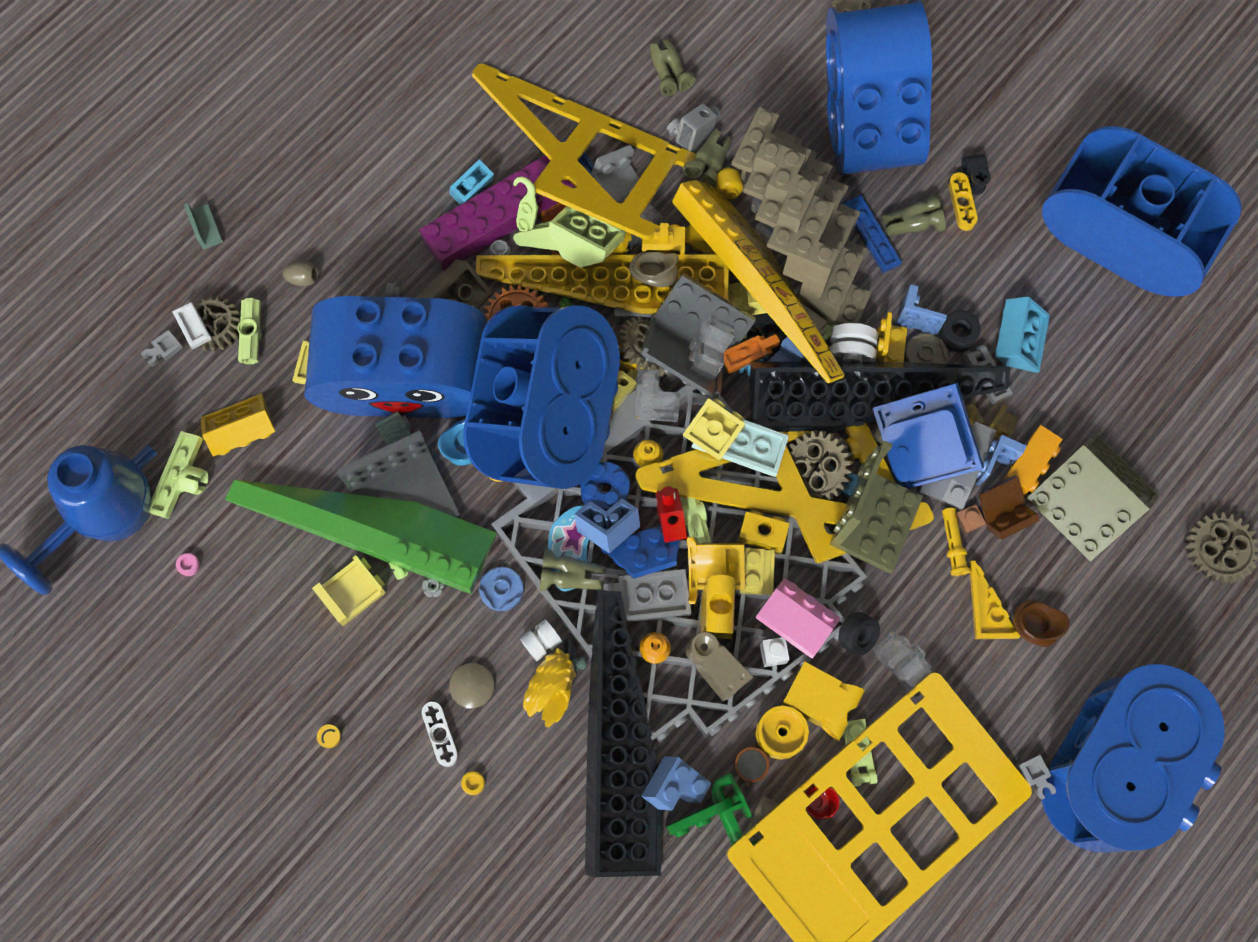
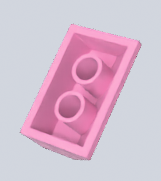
M786 578L782 580L755 617L812 659L841 619L831 609L826 608L813 596L808 595Z

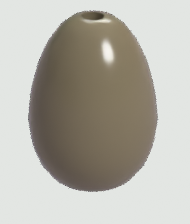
M300 261L286 266L283 270V277L293 285L305 287L317 281L318 270L312 263Z

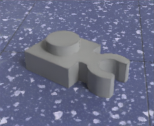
M167 330L151 342L154 348L144 350L141 355L144 359L148 356H153L147 362L153 367L158 364L159 358L163 357L165 360H168L183 349V347L173 334Z
M1040 755L1018 765L1029 786L1036 784V793L1041 800L1045 799L1042 793L1045 787L1050 790L1051 794L1056 793L1055 787L1046 781L1047 778L1051 777V774Z

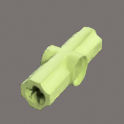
M254 298L241 300V318L238 324V332L240 333L238 361L245 364L258 363L259 340L262 337L260 330L261 301ZM254 329L252 333L246 334L247 330Z
M680 497L689 537H695L697 543H711L703 502L695 498Z

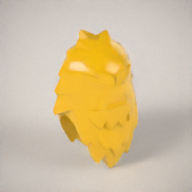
M559 648L556 649L554 654L545 656V660L538 666L536 673L529 681L523 701V708L530 717L537 711L541 712L543 709L542 720H545V727H550L554 722H558L564 715L569 705L572 683L576 676L570 655L565 654Z

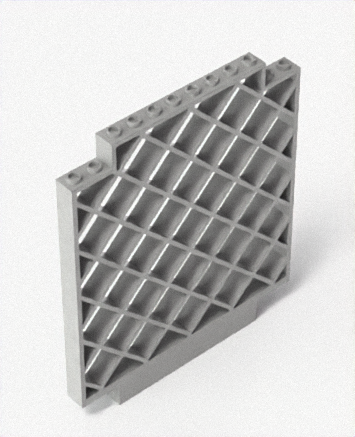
M652 378L629 394L615 412L611 410L609 419L610 434L605 442L600 462H610L622 467L641 468L634 458L612 454L643 432H645L644 440H649L650 434L683 438L681 454L685 453L687 438L683 434L689 427L692 404L704 405L708 398L712 401L714 399L698 394L700 391L692 385H685L668 398ZM719 395L717 399L725 404L726 407L724 409L732 414L733 410ZM687 401L685 428L655 424ZM672 464L660 468L665 473L673 471ZM719 465L717 469L699 472L702 478L751 484L757 488L765 486L781 489L776 477L760 476V472L756 470L755 475L724 471L722 470V465ZM525 468L521 472L516 474L514 477L526 476L531 474ZM513 482L525 500L493 522L492 527L539 590L540 580L529 566L542 568L544 559L521 556L517 550L520 527L550 531L553 523L561 516L564 496L581 498V489L578 487L558 489ZM639 484L636 496L629 495L627 500L628 503L638 508V512L639 506L657 508L656 498L641 496L642 489ZM602 485V486L599 487V490H600L601 492H604V493L606 492V491H603L604 485ZM558 494L554 522L524 518ZM713 503L712 506L704 505L706 515L711 516L709 527L711 543H713L716 517L743 520L745 513L749 511L717 507V503ZM763 513L765 517L772 518L777 516L790 523L785 540L784 554L775 553L774 563L782 564L780 583L784 578L787 579L789 565L821 569L818 598L815 599L841 618L837 623L839 627L830 633L817 653L820 654L829 647L828 642L833 638L836 641L839 640V631L845 621L833 604L835 603L836 606L840 605L847 599L845 595L852 590L855 593L864 586L863 581L867 576L848 553L838 557L841 562L828 560L816 563L812 558L791 556L793 528H799L796 519L790 516L785 517ZM824 524V528H825L826 532H827L828 534H832V533L830 532V530H829V529L826 527V525ZM514 525L510 541L504 531ZM681 540L680 549L688 550L687 541ZM590 541L587 562L590 563L593 561L595 543ZM606 568L605 574L588 573L587 579H590V575L618 579V576L629 574L626 573V570ZM828 570L851 573L856 580L830 600L825 599ZM549 588L546 591H540L591 660L592 645L587 644L581 636L584 613L595 614L596 606L586 604L588 589L582 590L581 603L554 600L549 593ZM701 590L697 620L667 617L640 621L657 623V633H661L662 624L696 628V636L700 633L703 590ZM735 590V595L740 596L737 621L733 632L735 638L732 655L737 661L741 635L767 639L781 638L774 631L742 627L745 597L768 600L771 595L740 594V590ZM562 609L579 612L577 629ZM632 651L635 659L645 660L640 652ZM804 653L779 673L777 672V665L771 666L770 670L744 667L752 676L769 678L770 680L735 707L732 706L733 696L727 699L726 704L692 700L696 666L687 658L668 656L666 660L661 662L691 667L687 699L652 694L656 664L652 663L648 693H643L644 700L647 701V722H649L651 701L686 706V709L655 733L651 730V741L653 742L657 739L660 742L670 734L667 730L674 725L678 728L688 720L686 718L687 715L690 716L704 736L709 733L711 736H714L723 729L721 726L723 722L727 719L729 722L735 720L741 715L740 709L744 706L749 709L759 701L757 696L762 692L767 695L776 688L774 683L779 679L787 680L794 674L792 669L798 665L802 667L804 661L809 663L812 659ZM692 707L726 712V714L707 728Z

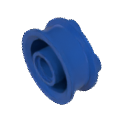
M600 462L594 472L580 484L581 498L584 504L591 501L607 511L621 498L625 501L628 500V476L618 465L610 462ZM608 485L611 490L604 493L599 490V487Z

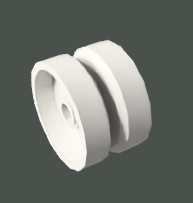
M845 323L836 325L831 329L830 342L833 345L830 346V351L837 362H876L877 350L874 347L877 346L878 332L876 329L863 324Z

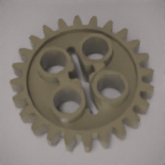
M638 316L637 319L632 317L630 321L626 320L616 337L619 339L618 345L621 346L619 351L625 352L623 358H629L631 360L629 362L630 365L635 363L637 370L643 368L644 374L651 371L652 376H655L656 373L661 377L664 373L669 375L661 366L648 362L641 355L646 330L650 321L649 318L646 317L643 321Z
M811 431V435L804 433L803 438L797 437L796 441L798 444H790L793 451H789L812 498L832 500L834 495H841L840 489H847L844 482L852 481L847 476L849 473H854V470L849 469V465L853 464L854 461H850L847 458L852 453H845L844 450L847 448V444L839 445L841 438L833 440L834 433H830L826 437V431H820L819 435L817 431ZM815 445L820 449L819 456L814 454L813 448ZM831 459L837 464L835 470L830 467ZM817 462H821V463L819 464V468H820L821 470L815 471V470L818 468V464H816V463H817ZM802 463H805L807 466L806 473L801 470ZM819 476L824 481L822 487H820L817 483V478Z
M1224 512L1219 514L1218 517L1216 513H1213L1209 517L1207 515L1201 518V521L1199 520L1194 523L1195 527L1189 529L1192 535L1187 536L1186 539L1191 543L1186 545L1185 548L1190 549L1191 553L1186 556L1194 558L1190 565L1197 564L1199 567L1196 572L1198 573L1203 570L1204 579L1212 576L1213 583L1220 579L1221 584H1225L1228 581L1230 584H1233L1237 580L1245 579V576L1252 574L1251 570L1257 567L1254 562L1258 561V556L1255 555L1258 552V548L1254 544L1258 543V540L1252 539L1255 531H1247L1250 526L1249 524L1241 525L1242 518L1234 521L1233 514L1226 518ZM1215 529L1221 533V538L1216 535ZM1235 541L1240 544L1241 549L1235 546ZM1205 547L1211 551V556L1205 552ZM1224 559L1230 562L1231 567L1226 566Z

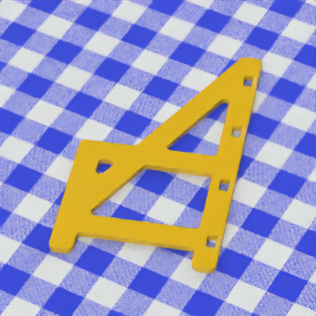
M478 64L473 69L472 77L550 160L549 164L534 182L536 193L642 239L649 240L652 238L656 225L640 216L673 166L679 165L684 167L685 163L695 160V153L678 148L665 140L573 101L565 100L552 92L519 78L506 75L486 64ZM519 98L574 120L579 124L565 142H560ZM553 100L562 103L563 105L557 104L553 102ZM611 124V125L616 126V127H618V128H620V129H616V128L611 127V126H609V125ZM598 133L607 134L655 155L623 203H617L578 162ZM666 149H670V150H672V151H675V152H677V154H675V153H673V152H670V151H668V150H666ZM564 180H568L575 186V188H571L567 185L562 184V182Z
M867 423L861 426L845 428L848 437H853L857 440L861 451L860 462L861 464L865 463L868 455H871L875 446H877ZM780 431V433L789 436L787 443L796 440L797 437L803 438L804 433L811 435V431ZM787 446L785 447L776 475L781 491L700 477L699 472L731 461L723 458L719 461L709 453L698 449L671 457L659 463L656 462L641 467L636 472L635 476L638 484L645 491L657 492L661 491L664 487L670 486L678 489L680 497L695 498L696 500L794 517L816 563H822L847 554L830 545L834 534H828L824 528V523L836 525L838 519H841L846 504L810 497ZM883 458L876 474L895 483ZM672 464L673 471L663 474L660 468ZM920 503L910 530L927 525L934 519V515L927 503Z

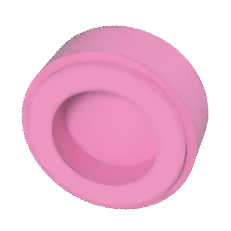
M184 553L178 557L176 568L181 574L192 576L199 571L200 560L192 553Z

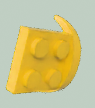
M695 537L687 538L689 604L696 603L698 590H703L707 585L708 578L714 575L731 576L735 579V590L746 589L745 543H697Z

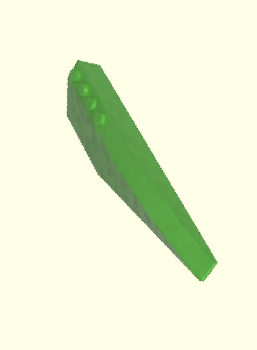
M235 479L225 498L226 501L469 594L473 593L497 535L494 531L413 501Z

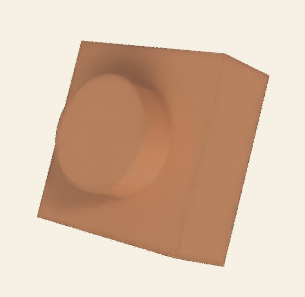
M977 505L956 513L957 520L964 534L986 525Z

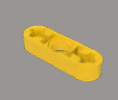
M958 172L951 176L948 188L957 225L960 229L969 231L976 225L978 216L969 179L964 173ZM956 180H958L959 183H962L960 187V192H958L959 185L958 183H955ZM960 197L967 199L968 205H960L957 199ZM965 215L967 216L968 220H971L970 223H967L966 220H963L965 218Z

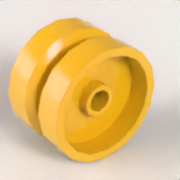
M788 706L773 707L764 713L757 723L755 738L759 748L770 758L778 760L791 758L800 752L807 743L809 735L807 721L803 715L793 707ZM780 728L783 729L782 732H786L785 736L779 735L778 730Z

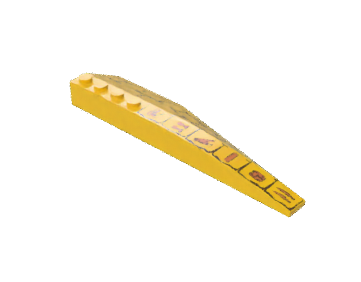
M699 180L681 183L672 203L825 381L831 383L843 378V371L786 275H783V270L765 241L715 187Z

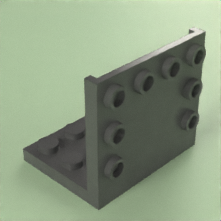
M682 273L649 321L641 355L648 362L661 366L666 373L679 377L684 384L697 388L702 395L717 399L721 394L724 364L719 355L722 351L738 345L755 323L756 318L690 276Z
M420 430L337 469L340 478L351 494L413 501L461 518Z

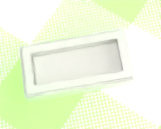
M192 302L172 311L192 349L212 340Z

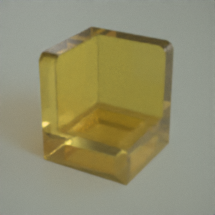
M1005 403L998 410L989 425L990 428L996 430L995 435L998 437L1001 435L1009 437L1018 421L1016 417L1005 411L1008 406Z

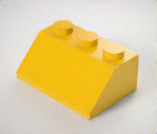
M262 393L200 417L202 436L213 457L225 455L236 447H245L256 439H265L275 432L274 423Z

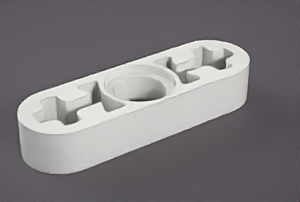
M428 702L422 708V717L437 761L442 766L451 767L458 760V752L443 708L436 702ZM433 707L435 710H439L436 713L437 721L443 720V723L435 724L430 728V724H434L431 716H427V713L430 712L429 708ZM437 728H444L446 730V737L442 741H437L434 738V731ZM450 741L451 745H446L448 752H453L454 755L450 757L451 761L447 762L445 759H441L444 756V750L442 747L438 749L437 745H444Z

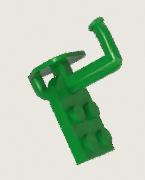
M728 773L715 780L712 787L713 804L665 825L669 835L675 834L677 838L690 832L689 827L695 824L699 828L712 822L710 818L718 814L731 844H734L741 838L743 834L733 811L741 809L745 818H750L752 815L732 774ZM731 784L734 795L726 798L722 788ZM761 838L751 842L752 845L757 843Z

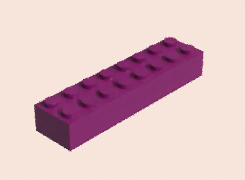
M546 155L419 229L424 244L443 271L456 259L464 261L488 247L494 241L518 229L516 219L519 204L527 194L528 189L521 182L514 186V180L517 177H526L534 184L550 162ZM564 180L562 182V184L567 185L571 188H575V186L568 180ZM536 193L537 217L542 211L548 210L559 202Z

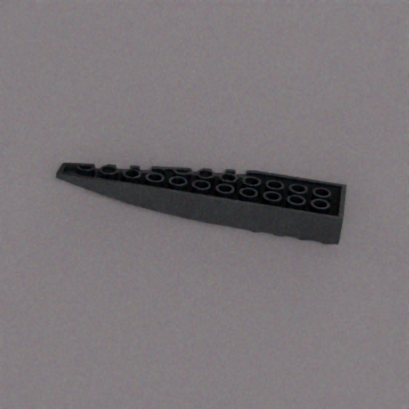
M751 362L749 380L751 422L777 432L840 431L847 427L861 426L864 423L876 421L873 407L957 382L963 400L976 395H986L1006 390L1009 387L1011 368L942 363L837 362L844 373V377L827 383L810 362ZM916 405L915 408L920 409L921 405Z
M597 591L588 707L585 875L591 877L661 876V810L642 797L643 792L657 770V756L651 741L652 733L646 718L647 710L640 678L637 677L635 667L637 664L635 656L632 654L630 644L632 641L630 633L627 631V618L621 591Z

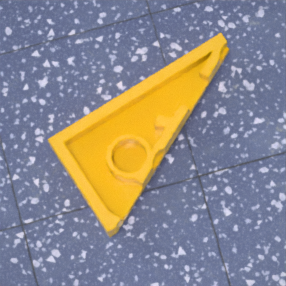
M970 561L975 639L1020 638V635L1009 620L1010 616L1002 608L1000 599L984 578V572L981 567L976 564V561Z

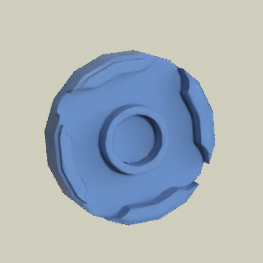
M495 567L483 575L479 593L482 601L490 609L507 611L514 608L521 601L524 585L520 575L513 569Z

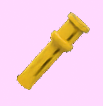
M947 508L942 510L949 546L947 557L950 558L952 566L950 573L951 576L966 575L971 570L967 566L965 556L967 555V550L962 546L956 508Z

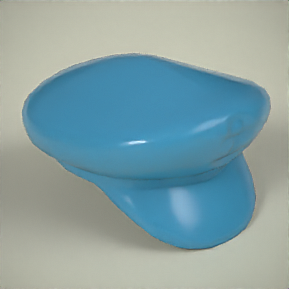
M465 420L449 427L447 431L441 434L438 440L441 454L451 463L458 466L472 464L466 453L463 440Z

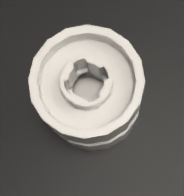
M546 619L535 626L534 632L528 631L520 637L521 642L536 661L547 655L548 649L553 650L562 643V640Z

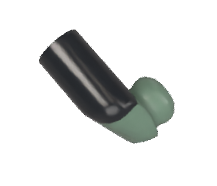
M572 638L564 640L565 654L570 655L575 671L586 669L585 658H577L575 640Z

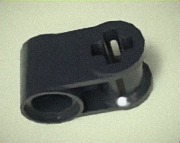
M984 153L963 156L962 170L969 179L971 192L974 195H980L985 191L986 185L991 179L987 157Z

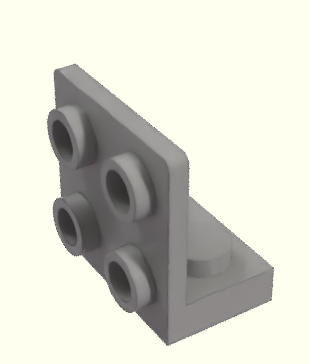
M631 145L597 158L591 171L595 180L617 203L627 198L640 179L630 166L631 158L635 152Z

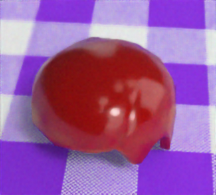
M811 785L804 793L809 797L817 790V787ZM831 787L826 789L806 807L807 814L818 820L833 817L839 809L840 798L837 792Z

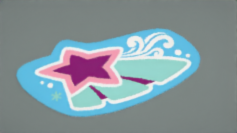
M582 506L569 509L553 523L549 533L548 549H551L556 557L566 555L587 562L589 539L577 532L574 516ZM556 568L551 569L552 572H561ZM557 586V588L560 589L561 591H569V590H572V589H561V588H559V587Z

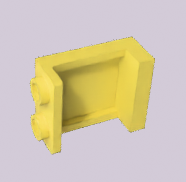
M355 555L352 557L354 560L327 582L323 585L318 583L312 588L342 626L386 593L382 589L385 585L377 574L374 577L368 570L372 567L364 557L359 560Z

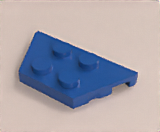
M660 525L631 534L610 553L602 548L601 551L612 557L619 567L624 568L626 573L635 579L676 566L681 540L665 543Z

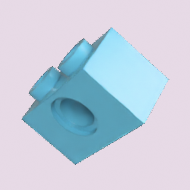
M479 159L450 187L449 194L461 205L488 187L493 182L494 173Z

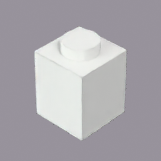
M781 637L762 640L760 649L764 667L786 664L789 661L786 639Z

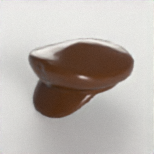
M1028 600L1019 604L1013 617L1014 627L1018 634L1027 642L1041 647L1054 645L1058 638L1063 637L1068 632L1070 620L1064 612L1037 600Z

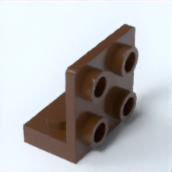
M1016 475L979 493L987 529L1001 540L1040 521L1038 513L1025 505L1020 480Z

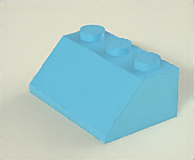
M1030 297L1006 299L995 357L1006 366L1038 373L1040 372L1050 315Z

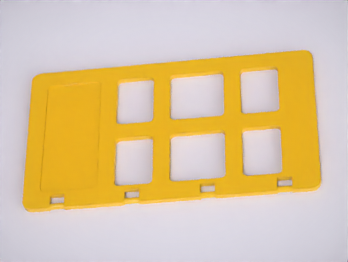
M930 673L816 771L805 783L755 824L751 830L728 848L727 857L793 942H872L1029 799L1032 789L945 679L938 673ZM920 691L924 697L914 704L910 698ZM919 708H923L952 744V749L930 769L926 768L897 730ZM867 737L871 743L861 750L857 744ZM883 741L912 776L914 782L881 813L876 814L848 780L846 772ZM964 762L971 767L996 798V804L974 824L967 819L942 787V782ZM811 784H814L817 790L807 797L803 791ZM829 787L834 788L862 823V829L838 850L835 849L806 812V807ZM928 797L957 832L958 838L927 867L921 870L892 835L890 829L923 798ZM759 831L763 837L752 845L748 839ZM875 842L878 843L907 880L906 886L883 906L878 903L851 869V863Z

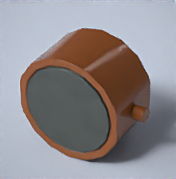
M754 744L752 747L743 749L736 756L733 763L736 776L742 782H745V786L750 787V784L761 781L769 770L767 755Z

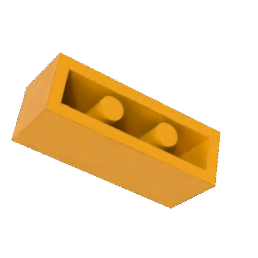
M1040 425L1026 443L1024 453L1011 466L1002 481L1016 475L1019 477L1023 496L1028 491L1033 492L1039 484V481H1037L1039 475H1044L1049 469L1050 464L1048 461L1050 458H1055L1060 452L1061 447L1059 444L1063 439Z

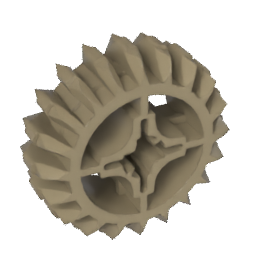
M210 295L209 300L202 297L201 303L194 301L195 308L208 333L214 335L211 336L212 340L197 348L200 349L202 347L206 352L211 348L213 352H216L217 347L224 350L225 344L232 346L231 340H238L236 333H239L238 324L241 318V313L237 311L236 305L232 304L229 299L224 300L221 296L215 299L212 295ZM212 311H222V312H225V313H224V314H222V313H217V314H215V313H213Z

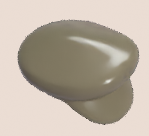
M642 252L631 260L629 270L631 275L639 282L655 287H668L678 277L676 264L679 257L675 253Z

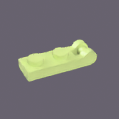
M865 719L847 721L848 726L843 733L845 746L867 728ZM865 737L857 744L861 750L870 744L869 739ZM871 751L850 768L854 787L861 786V783H877ZM865 766L867 773L860 774L858 767Z

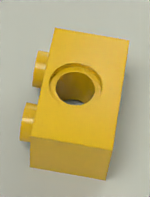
M758 511L746 512L738 542L781 553L790 523L777 516L772 518L765 517L763 513ZM765 526L769 529L770 533L763 535L759 532L758 528Z

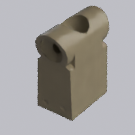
M699 633L686 646V656L696 666L699 673L722 701L729 699L753 678L711 633Z

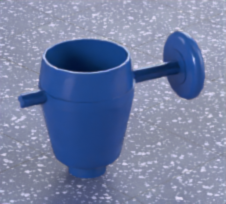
M88 445L70 447L60 453L50 465L47 481L49 493L65 523L27 558L12 546L5 543L0 544V559L17 577L32 589L43 595L51 593V582L37 567L75 531L84 537L113 542L126 539L142 528L150 517L148 511L152 500V491L147 477L141 469L157 453L149 445L141 450L132 460L123 454Z

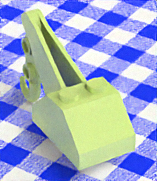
M517 177L514 180V186L521 182L528 189L527 194L520 201L516 219L519 231L514 235V241L517 245L559 251L563 259L582 268L603 262L624 240L626 231L568 206L553 220L535 225L538 212L535 186L526 177Z

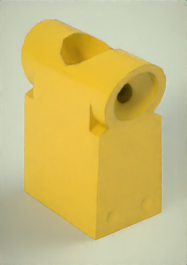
M714 575L708 578L707 585L702 591L700 633L708 632L716 638L732 639L735 603V579L733 577Z
M804 661L782 706L793 707L806 720L820 726L832 738L840 741L848 726V712L858 706L865 690L858 686L842 683L840 680Z

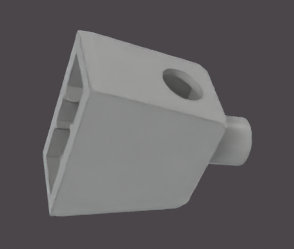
M701 104L681 118L676 142L682 148L693 152L713 132L716 120L720 117V111L714 106L709 109L704 104Z

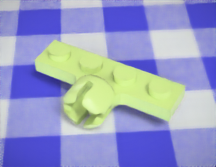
M180 432L152 496L148 511L150 514L169 519L181 492L198 495L205 491L206 487L199 486L198 483L208 484V473L201 468L193 466L203 441L200 436Z

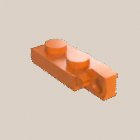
M776 334L766 339L764 336L759 337L758 335L722 351L719 356L730 374L750 365L751 362H757L772 354L771 349L779 346L780 341Z

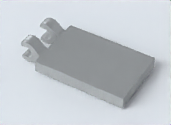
M685 569L654 572L635 579L630 575L618 576V583L603 584L604 591H621L627 618L626 622L691 615Z

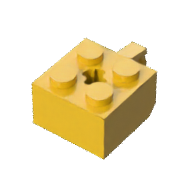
M660 223V226L655 224L656 230L652 238L649 240L642 239V252L684 255L685 227L675 224L669 225V223Z

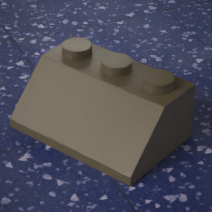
M456 259L418 298L453 300L477 309L489 297L492 291L468 262Z

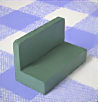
M188 203L184 204L196 239L203 250L223 243L210 206L206 204L192 209Z

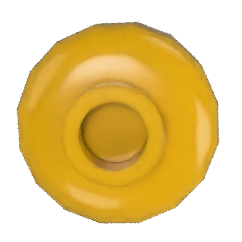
M730 167L723 168L717 174L716 189L722 196L727 199H734L743 191L741 174L736 169Z

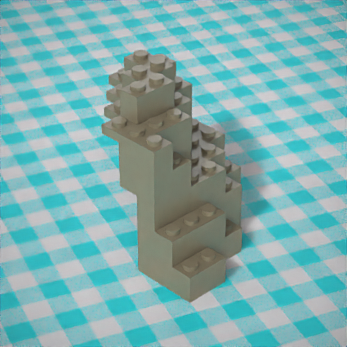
M759 107L732 161V166L740 170L742 169L743 192L763 200L755 220L775 228L767 247L787 255L783 275L803 283L798 298L804 307L810 308L827 321L826 324L830 326L845 323L858 324L872 292L853 285L868 249L850 241L860 211L843 205L849 186L832 179L834 174L831 172L833 166L817 160V152L802 146L804 140L776 129L779 119L778 114Z

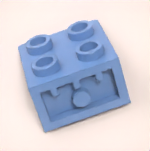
M910 284L902 300L896 323L901 324L902 327L907 329L915 328L922 330L923 333L938 334L946 321L947 315L917 307L920 300V295L917 294L919 286Z
M1001 435L997 441L993 440L983 462L984 468L979 471L976 485L980 486L988 478L996 459L1001 464L1013 465L1024 453L1026 445L1004 435Z

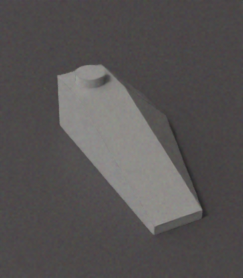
M975 422L971 427L982 462H984L996 430ZM980 470L924 484L919 492L961 510L965 506Z

